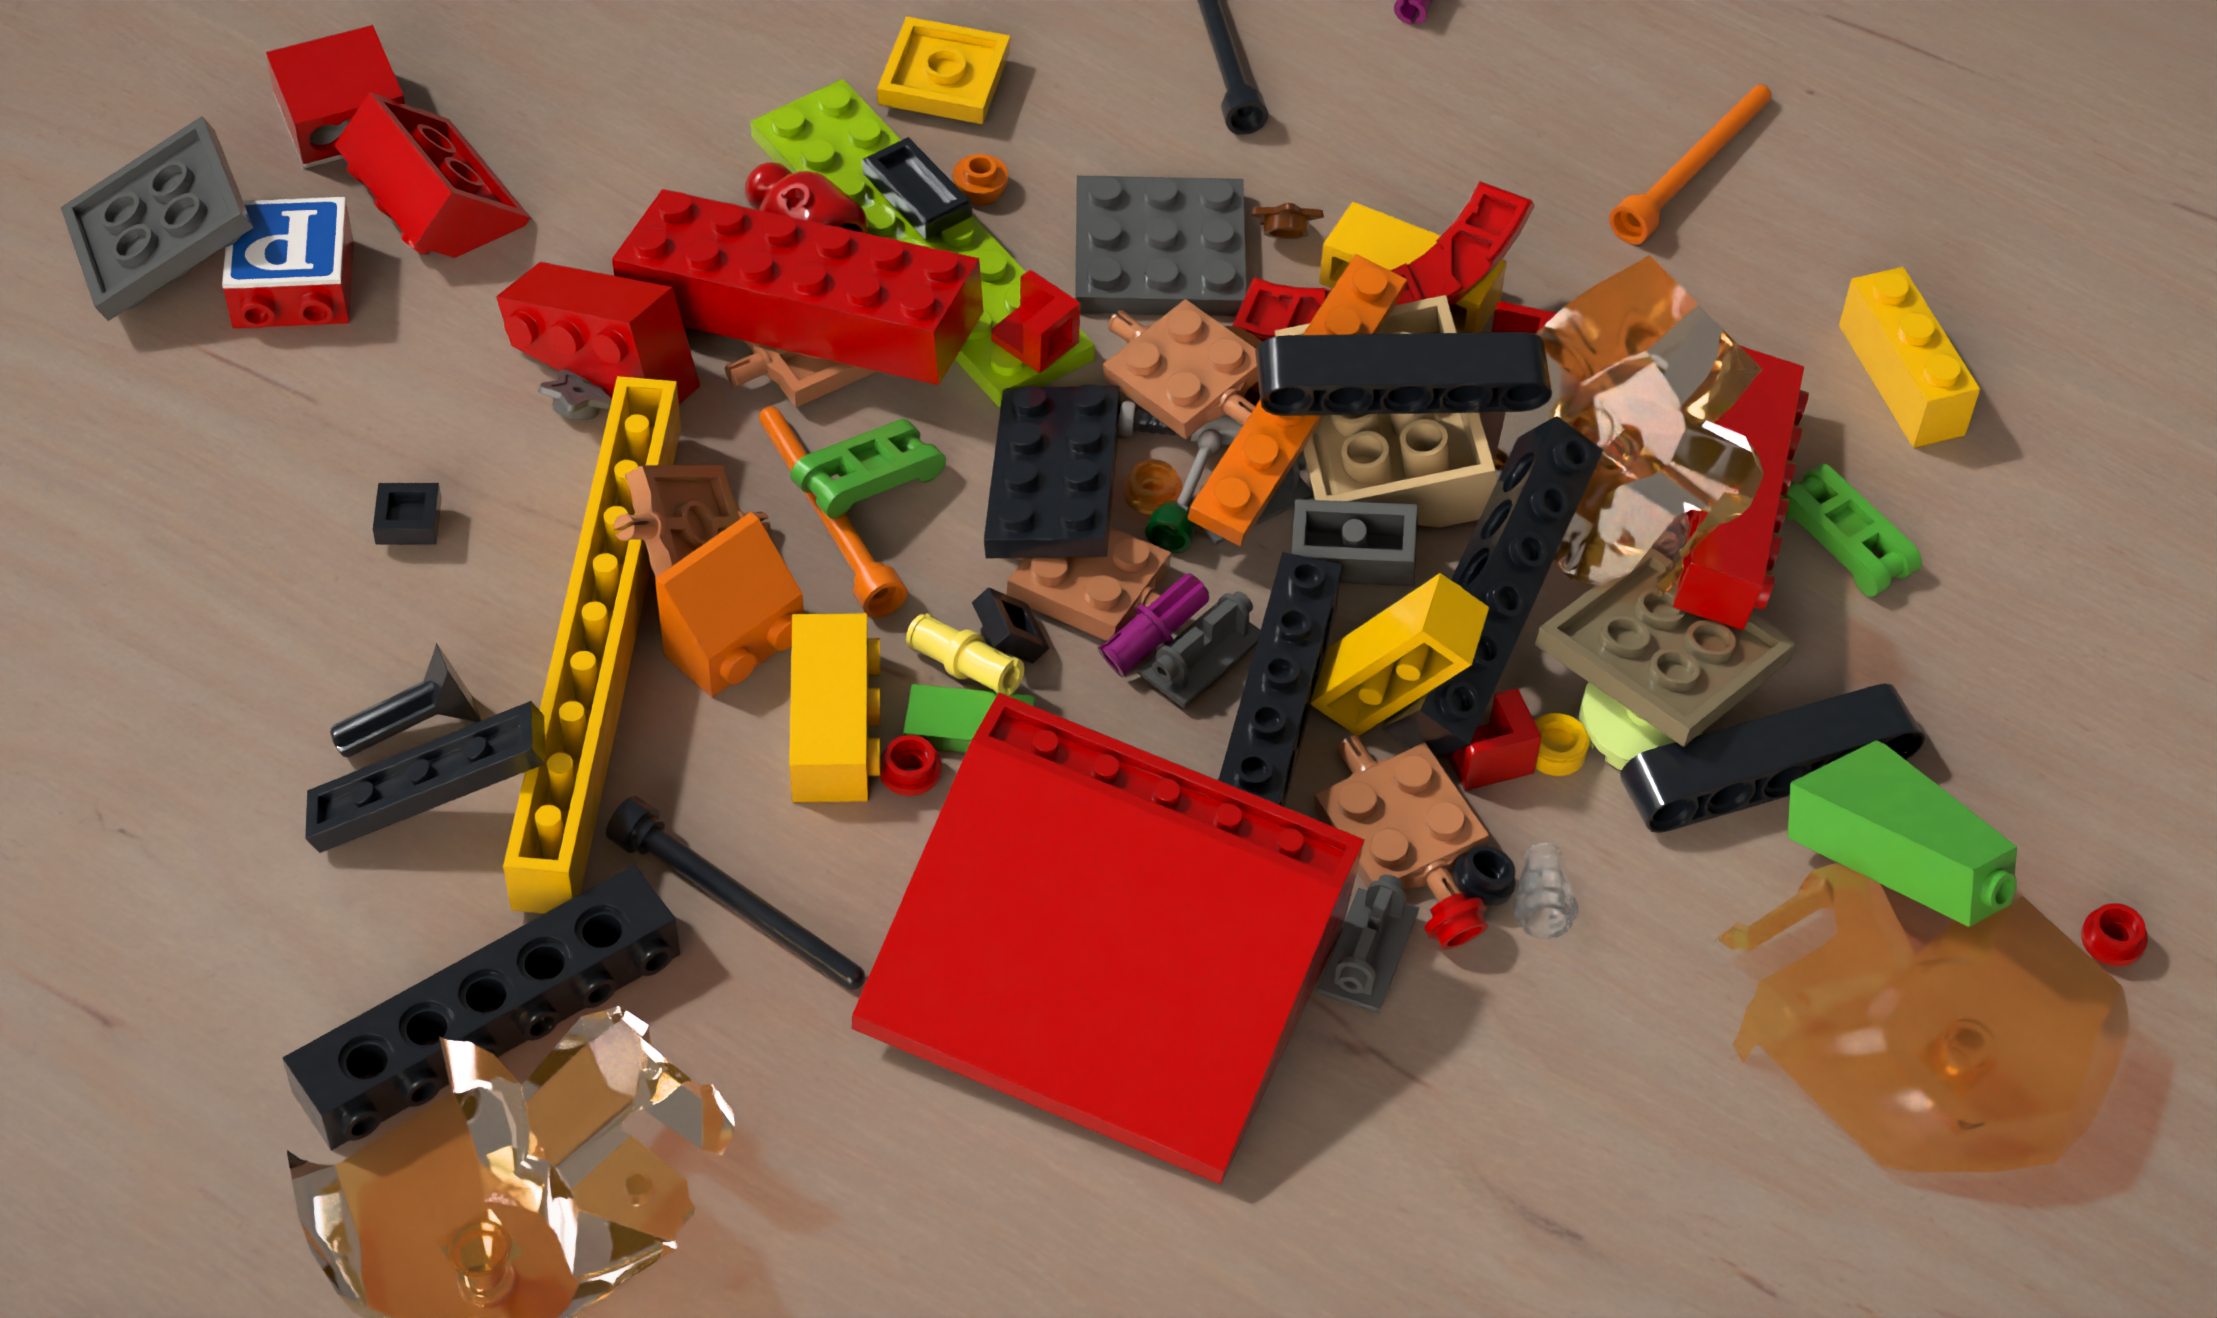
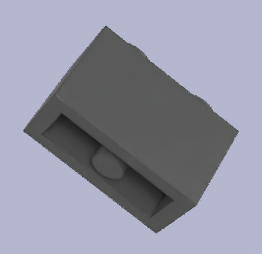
M1295 499L1291 554L1342 564L1340 583L1415 586L1418 533L1417 504Z

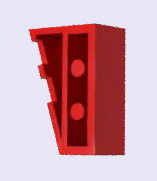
M539 262L496 296L504 321V328L512 347L558 371L562 369L569 370L591 381L592 384L603 387L604 392L610 398L613 397L617 376L676 381L679 404L700 387L674 290L671 286Z

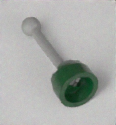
M1212 430L1204 431L1198 437L1197 443L1200 450L1178 500L1164 502L1158 506L1152 513L1145 529V535L1151 544L1173 554L1186 552L1190 548L1196 534L1197 524L1188 520L1190 509L1188 505L1210 454L1216 452L1221 445L1220 436Z

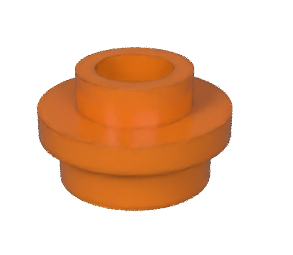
M987 154L969 155L962 158L954 166L953 183L965 194L972 204L987 205L999 199L1008 184V170L1006 165L994 156Z

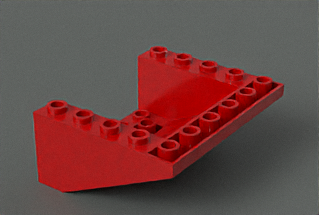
M998 692L973 736L853 1011L851 1029L1221 1185L1341 932L1365 839Z

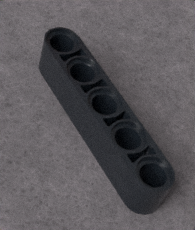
M1528 332L1285 335L1267 339L1259 344L1255 350L1261 407L1273 415L1524 412L1542 407L1552 397L1544 341L1540 336Z
M1884 683L1695 737L1684 747L1674 742L1647 750L1632 758L1623 767L1620 778L1646 827L1651 832L1662 833L1790 796L1791 782L1876 740L1887 745L1907 760L1921 749L1925 742V735L1896 688L1891 684Z

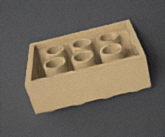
M1446 295L1395 305L1377 334L1456 333ZM1309 324L1275 330V337L1303 335ZM1479 413L1325 415L1303 449L1315 500L1417 504L1418 525L1441 528L1479 520L1497 483L1496 470Z

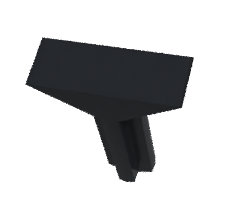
M436 643L423 682L334 724L330 730V735L338 752L343 757H351L437 714L473 722H479L482 719L471 693Z

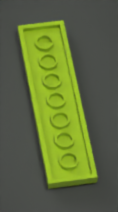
M843 78L750 121L751 137L774 162L783 164L792 173L798 171L819 172L860 204L865 211L869 223V234L979 258L984 312L955 360L999 408H1001L1003 389L1020 388L1030 385L1043 387L1094 361L1095 344L1081 329L1079 332V343L1041 374L991 340V329L1020 306V277L1026 271L973 215L925 239L869 181L862 172V159L901 141V139Z

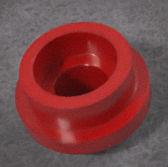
M916 735L900 736L891 741L880 756V779L894 793L904 796L920 795L931 790L940 780L942 773L941 757L925 738ZM912 767L916 768L917 770L907 771L903 769Z
M1464 893L1454 894L1441 900L1430 909L1433 918L1425 924L1424 929L1430 939L1437 938L1443 950L1455 948L1476 938L1488 928V923L1483 916L1487 907L1482 898L1467 899Z
M2110 903L2092 911L2086 917L2081 928V941L2087 952L2098 961L2112 966H2126L2142 957L2148 944V934L2145 922L2136 910L2124 904ZM2107 935L2114 936V937H2116L2117 939H2119L2120 941L2115 940V939H2112V938H2110V937L2107 936Z

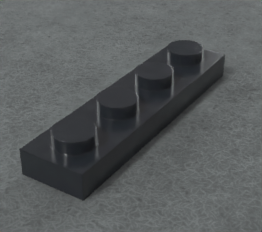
M529 701L307 790L305 839L319 853H322L544 765V715L532 701Z

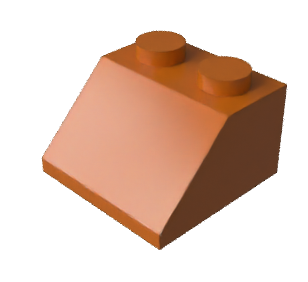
M752 512L739 519L655 578L664 656L711 698L728 686L744 681L756 666L777 651H784L792 646V614H804L803 593L760 519Z

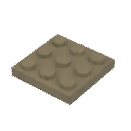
M1647 546L1540 626L1535 645L1684 747L1791 660L1796 642L1752 613L1744 630H1740L1673 608L1681 566L1651 546Z

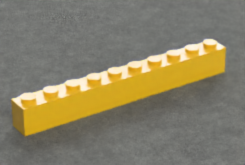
M617 376L540 705V711L544 715L545 764L528 770L524 774L503 864L511 911L545 914L581 894L651 570L650 556L645 541L643 539L620 540L616 533L622 530H614V523L621 514L637 515L633 508L632 496L625 476L626 473L642 465L674 464L681 432L676 381Z

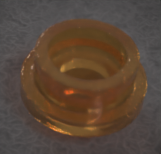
M1148 459L1137 463L1126 476L1123 485V495L1126 503L1132 509L1142 514L1152 515L1155 509L1162 503L1172 500L1177 501L1183 489V484L1175 469L1169 463L1158 459Z

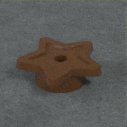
M1285 203L1277 207H1253L1251 211V216L1261 218L1260 225L1264 226V235L1277 239L1306 237L1309 235V221L1324 218L1323 210L1301 208L1294 203Z

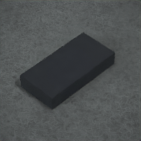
M909 137L862 159L863 174L925 239L972 217V202Z

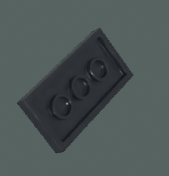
M1086 384L1079 387H1038L1030 385L1020 388L1003 389L984 533L986 559L1107 557L1121 406L1119 386Z

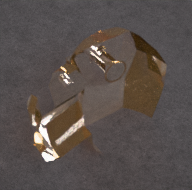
M1649 255L1588 289L1568 303L1536 333L1544 341L1552 397L1548 403L1531 411L1506 412L1494 467L1497 482L1517 438L1555 416L1560 417L1603 449L1602 455L1554 558L1566 572L1564 574L1572 581L1575 579L1587 584L1607 585L1613 579L1631 573L1676 516L1691 509L1709 512L1682 548L1680 554L1657 576L1658 590L1654 594L1662 597L1674 586L1683 572L1682 559L1721 523H1728L1747 510L1758 490L1764 473L1759 455L1745 436L1713 423L1731 408L1762 369Z
M1835 863L1812 870L1802 882L1795 896L1750 926L1736 922L1714 941L1715 943L1719 939L1720 942L1733 951L1740 948L1750 952L1820 908L1835 910L1838 931L1835 936L1817 950L1759 981L1755 996L1746 1007L1742 1025L1732 1045L1743 1063L1754 1047L1759 1045L1881 1166L1910 1172H2002L2056 1163L2089 1129L2106 1099L2127 1045L2129 1017L2122 985L2023 896L2014 899L2011 905L1971 927L1953 920L1915 953L1881 884L1848 867Z
M618 1006L581 1016L522 1085L494 1054L470 1042L451 1041L439 1036L451 1093L336 1165L315 1164L300 1159L287 1150L298 1216L309 1248L337 1294L354 1314L362 1318H577L602 1302L652 1264L674 1251L678 1246L676 1233L694 1215L695 1207L689 1198L687 1180L632 1135L620 1130L629 1114L643 1109L700 1149L717 1153L722 1156L734 1136L733 1110L713 1084L699 1086L651 1047L649 1026Z

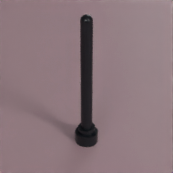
M1197 0L1227 91L1221 103V111L1226 126L1235 134L1254 133L1261 129L1268 119V110L1260 91L1247 85L1220 0Z
M631 796L615 810L608 822L606 837L628 853L638 851L641 854L651 852L844 988L855 990L863 985L865 972L862 967L664 831L665 824L659 819V811L638 796Z

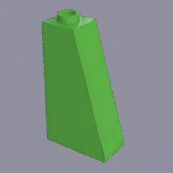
M1876 740L1790 783L1788 839L1968 927L2013 903V897L2017 888V879L2015 877L2017 846L1887 745Z

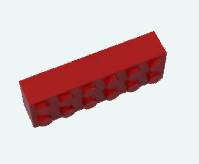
M665 189L659 192L612 257L614 276L673 287L684 327L935 385H940L984 312L979 258Z

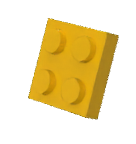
M906 16L877 87V105L983 124L1010 54V35Z

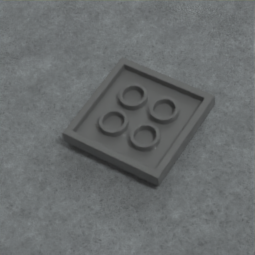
M203 116L61 207L94 307L107 321L125 310L136 307L145 297L173 279L186 275L193 266L221 248L234 244L243 234L254 228L217 134Z
M1077 175L1075 299L1080 302V313L1118 314V311L1124 310L1127 314L1166 315L1186 299L1209 316H1237L1247 293L1243 179Z

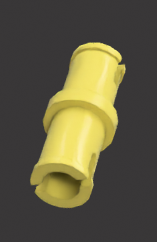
M928 613L918 615L912 621L906 633V643L911 650L920 652L944 664L948 674L958 679L969 677L993 689L997 694L998 692L1008 696L1013 694L1024 677V663L1020 659L1012 658L987 645L981 634L968 629L959 631L937 620Z

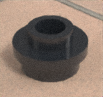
M1481 845L1473 847L1468 853L1461 855L1457 859L1452 869V879L1458 890L1464 893L1468 899L1482 898L1484 904L1488 906H1498L1506 903L1516 887L1514 877L1515 866L1512 860L1505 853L1491 846Z

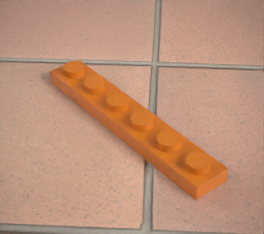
M1355 254L1303 335L1377 334L1404 293L1407 279ZM1260 399L1191 504L1188 520L1241 547L1325 415H1273L1261 407Z

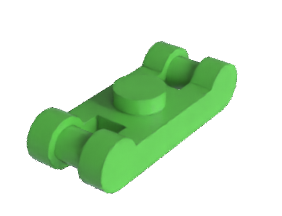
M899 419L805 455L793 466L790 479L803 492H812L816 496L817 506L829 518L833 519L846 513L853 503L917 478L921 482L933 480L944 469L946 457L934 444H924L920 440L921 433L909 420ZM837 474L840 476L839 478L834 480L831 478V476Z
M1823 463L1805 472L1803 481L1799 483L1791 481L1788 492L1783 497L1789 499L1785 519L1790 521L1795 519L1852 573L1856 586L1863 594L1874 597L1888 589L1891 585V579L1894 577L1903 579L1921 568L1922 559L1916 546L1830 466ZM1875 547L1883 557L1878 559L1870 550Z

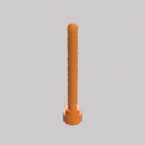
M1763 84L1754 86L1645 194L1626 196L1609 215V223L1616 236L1628 244L1638 245L1643 243L1657 229L1660 209L1770 101L1771 90L1769 87Z
M772 406L766 407L759 414V422L791 472L796 462L807 455L780 410ZM804 492L855 574L853 595L864 613H867V616L871 618H881L898 610L905 602L908 591L896 570L890 566H885L881 562H875L845 513L838 518H829L817 506L816 496L812 492Z

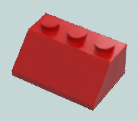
M369 92L334 144L348 162L347 171L350 175L368 187L375 196L373 200L374 205L383 214L396 222L402 230L400 234L401 239L409 247L421 254L428 255L433 251L456 258L525 227L531 218L448 118Z

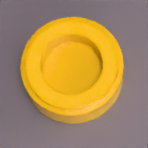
M1549 713L1535 719L1534 721L1542 736L1535 769L1552 776H1566L1579 770L1585 763L1590 743L1589 734L1586 732L1584 725L1576 718L1562 713Z

